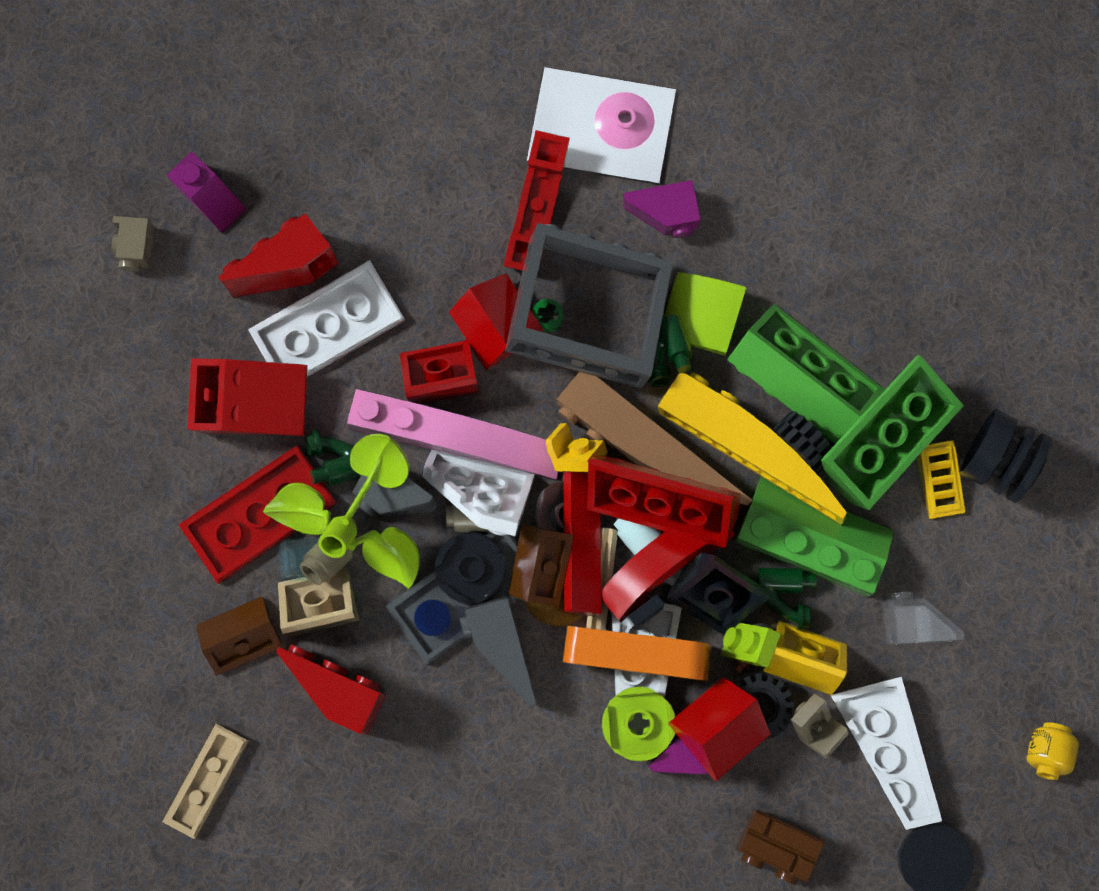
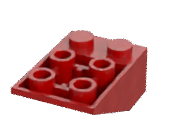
M304 213L299 218L294 216L285 221L280 227L281 231L272 238L265 237L258 241L252 247V252L242 260L238 258L228 263L223 269V274L218 278L231 296L235 298L310 285L339 263L330 244Z
M191 358L187 430L206 434L304 436L308 365L234 359Z
M292 644L288 650L278 647L277 654L326 719L362 735L369 734L386 697L385 694L378 692L381 687L380 684L360 675H357L354 681L346 677L348 669L325 659L322 665L313 662L315 654Z

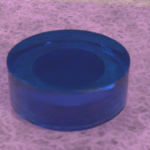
M426 600L417 607L414 614V622L421 633L435 637L447 631L451 623V614L447 606L441 601Z

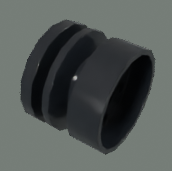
M995 408L977 433L964 458L959 474L980 485H983L992 474H995L997 477L993 492L1000 495L1009 485L1006 498L1017 503L1027 490L1034 485L1047 461L1052 438L1041 433L1033 442L1036 429L1030 426L1018 438L1015 437L1014 434L1018 420Z

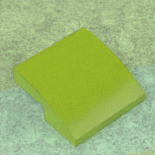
M677 272L664 317L668 315H678L681 317L690 347L694 346L726 356L746 287L710 277Z

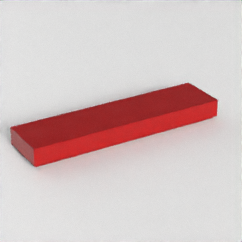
M566 471L563 473L564 533L574 536L564 580V612L595 617L602 614L600 513L587 510L588 473Z

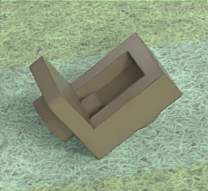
M815 693L807 702H802L796 708L791 719L799 740L824 758H828L849 734L846 727L832 718L826 701Z

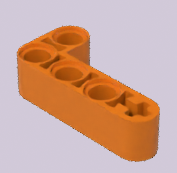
M567 626L563 663L708 681L712 645L696 641Z

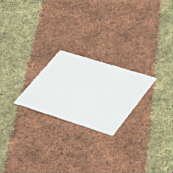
M544 67L527 161L529 160L535 131L538 130L570 138L564 166L566 168L659 183L676 89ZM620 92H629L642 97L648 102L654 113L655 123L650 137L640 146L631 149H619L610 146L602 140L595 126V115L599 105L607 97ZM622 114L619 116V120L622 123H628L631 121V117L628 114Z

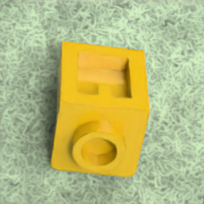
M560 423L546 439L547 452L552 460L555 471L588 472V463L592 457L605 456L608 453L604 440H588L587 438L574 440L568 423Z

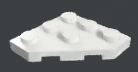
M432 449L424 465L422 477L478 527L488 529L497 535L508 534L515 536L532 489L535 474Z

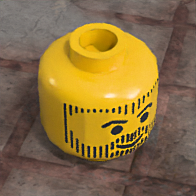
M1044 723L1043 727L1033 730L1026 760L1030 766L1037 769L1036 775L1048 780H1058L1059 775L1072 773L1079 749V741L1072 735V729L1057 723Z

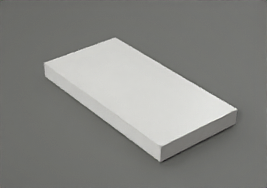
M369 260L253 326L248 331L266 362L308 365V377L401 324L405 319Z

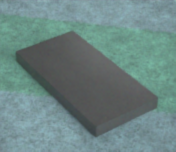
M489 531L485 536L490 537L501 548L505 557L506 578L502 588L487 601L506 596L509 605L519 599L508 594L518 544L511 535H497ZM434 570L385 607L425 664L428 665L464 639L459 618L466 616L465 607L476 604H462L452 600L441 590Z

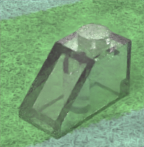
M913 592L892 593V600L882 602L886 646L955 642L965 639L964 632L925 598H914Z

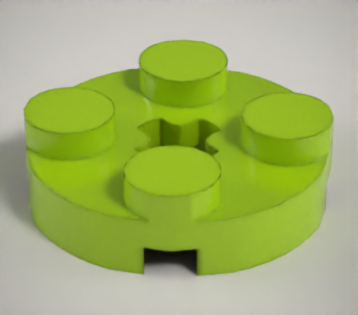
M647 687L627 688L608 703L602 717L603 735L616 754L631 761L651 760L667 749L672 741L675 732L668 723L675 718V714L668 701L656 691ZM635 713H641L642 719L649 720V727L643 728L642 735H636L635 729H629L628 721L634 720Z

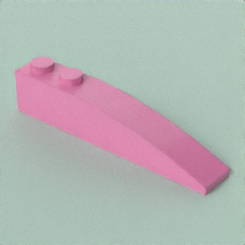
M358 389L355 391L347 421L352 431L369 435L383 434L398 442L430 450L434 449L557 480L559 471H555L552 460L547 452L546 439L448 411Z

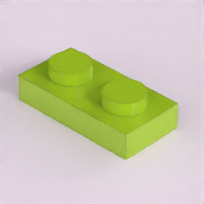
M738 623L735 627L729 628L725 633L723 639L724 647L721 655L735 661L769 668L781 633L766 627Z

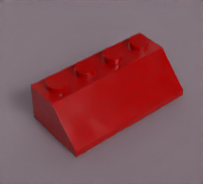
M603 455L590 459L588 463L587 510L703 541L722 548L727 547L738 517L741 493L724 487H716L698 482L691 478H683L661 472L658 469L632 464L622 459H614Z

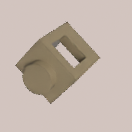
M113 216L112 223L118 229V234H114L112 238V253L119 261L118 269L127 272H139L140 267L150 268L155 232L153 224L148 218Z

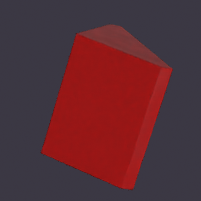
M507 273L469 288L449 311L485 370L490 369L513 354L506 352L505 348L518 289ZM530 309L526 328L544 333V329Z
M467 340L400 353L404 389L408 402L423 404L479 393L470 344Z
M724 677L668 723L715 782L771 735L758 700Z

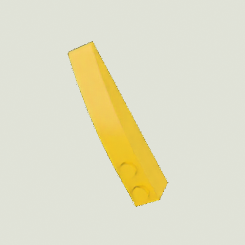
M692 372L690 376L686 373L678 374L658 405L660 415L838 524H843L847 512L821 478L795 450L768 426L739 406V400L726 391H721L720 394L708 387L709 382L696 373Z

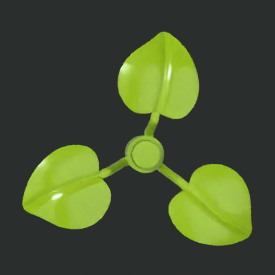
M367 435L361 438L353 447L350 454L351 467L356 473L368 478L345 516L335 517L331 520V512L324 510L325 500L323 496L311 486L303 483L286 485L264 508L263 513L287 527L308 535L321 534L318 540L319 548L329 557L340 558L348 549L353 551L357 545L363 543L362 555L368 565L377 572L402 583L408 589L417 577L420 567L419 550L414 540L404 531L388 527L381 534L376 530H372L355 539L357 529L352 517L373 481L385 488H395L402 485L409 475L410 465L405 453L398 443L387 435Z

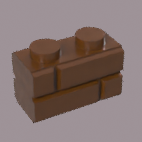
M753 809L736 850L744 853L742 861L759 869H762L764 863L777 868L776 877L796 885L798 879L804 882L809 880L824 841Z

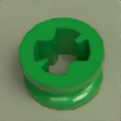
M546 298L535 304L532 313L544 331L552 332L557 330L563 323L564 318L563 309L559 302ZM548 307L554 308V315L558 314V318L556 320L550 319L548 324L541 322L542 316L538 317L539 311H546Z

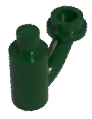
M668 315L662 318L652 374L647 381L651 387H661L670 381V369L664 365L665 352L668 361L676 365L679 373H685L691 369L689 359L693 353L681 317L678 315Z
M316 430L311 431V434L305 436V444L310 456H323V450L343 456L322 462V468L310 471L311 480L314 485L326 482L328 486L361 477L360 474L352 469L350 464V454L354 447L353 445L341 440L321 437Z
M758 568L757 584L771 592V598L765 603L779 615L796 623V630L809 628V606L797 603L796 609L785 603L778 596V593H802V588H816V574H803L802 568Z

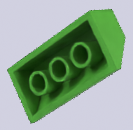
M775 304L748 330L727 359L741 374L749 376L763 387L768 395L777 398L790 408L791 411H796L799 415L804 416L807 422L810 421L814 428L823 434L822 437L835 444L885 391L882 386Z
M917 355L821 459L827 480L850 504L870 510L964 405L920 355Z
M760 477L734 542L793 567L802 568L805 572L816 574V576L868 597L874 594L883 572L894 531L847 512L843 524L840 525L778 486Z

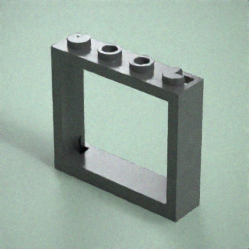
M537 223L529 240L505 351L641 389L652 374L673 262L662 259L661 256L654 253L644 254L630 250L623 244H609L598 241L588 234H574L564 231L559 226L553 224L543 225ZM543 248L655 280L640 359L526 328Z

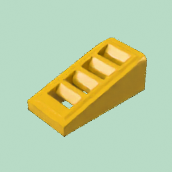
M954 440L929 444L916 458L929 519L965 513ZM945 455V461L929 462V457ZM948 469L949 475L933 478L931 476V471ZM951 483L952 489L934 492L933 486ZM954 497V504L936 507L935 500Z

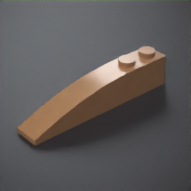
M579 372L557 398V405L561 408L558 413L572 425L579 422L588 429L586 436L590 440H604L605 444L636 465L658 469L661 472L683 478H691L698 482L716 487H724L741 493L740 509L745 510L752 501L751 498L597 376Z

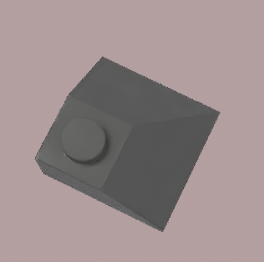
M361 475L352 491L356 497L368 477ZM408 477L402 485L395 488H385L373 481L359 505V508L370 517L378 513L383 518L433 512L437 507L433 496Z

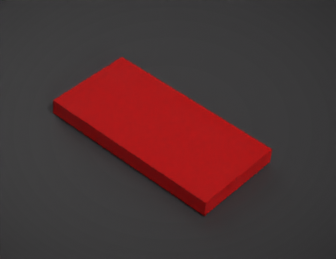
M298 445L178 524L217 584H220L297 532L263 513L267 504L286 485L303 483L311 486L323 496L325 500L324 510H329L337 505V502L324 483L316 485L312 483L310 471H313L314 468Z

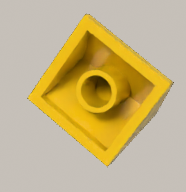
M778 621L775 631L781 634L769 668L764 667L763 672L833 695L847 673V644L804 629L796 630V626Z

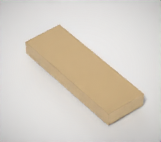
M215 724L162 822L196 839L249 740L219 724Z

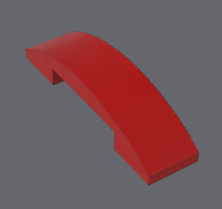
M538 130L535 131L528 160V170L513 232H511L504 267L523 271L529 240L537 223L543 225L551 224L568 152L569 137ZM543 248V251H542L539 268H540L541 261H542V257H543V254H544V250H545L544 248Z
M733 531L731 533L730 539L735 535ZM664 532L634 555L601 590V600L621 623L649 600L647 594L702 552L711 554L719 546Z

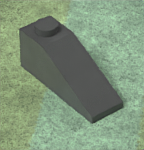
M504 596L465 607L466 616L459 618L464 638L472 637L474 645L529 706L536 705L508 598Z

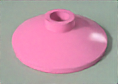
M620 92L607 97L596 111L595 126L599 136L608 145L618 149H631L640 146L650 137L654 129L655 118L651 106L645 99L633 93ZM628 114L631 117V121L622 123L619 120V116Z

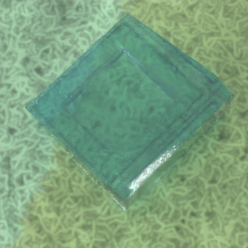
M319 538L286 540L277 544L281 579L304 576L300 569L303 556L318 542Z

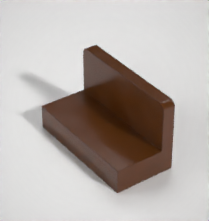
M523 524L508 594L527 602L559 606L574 535Z
M263 597L256 598L197 625L201 650L216 676L277 650L278 647H283L280 636L269 617Z

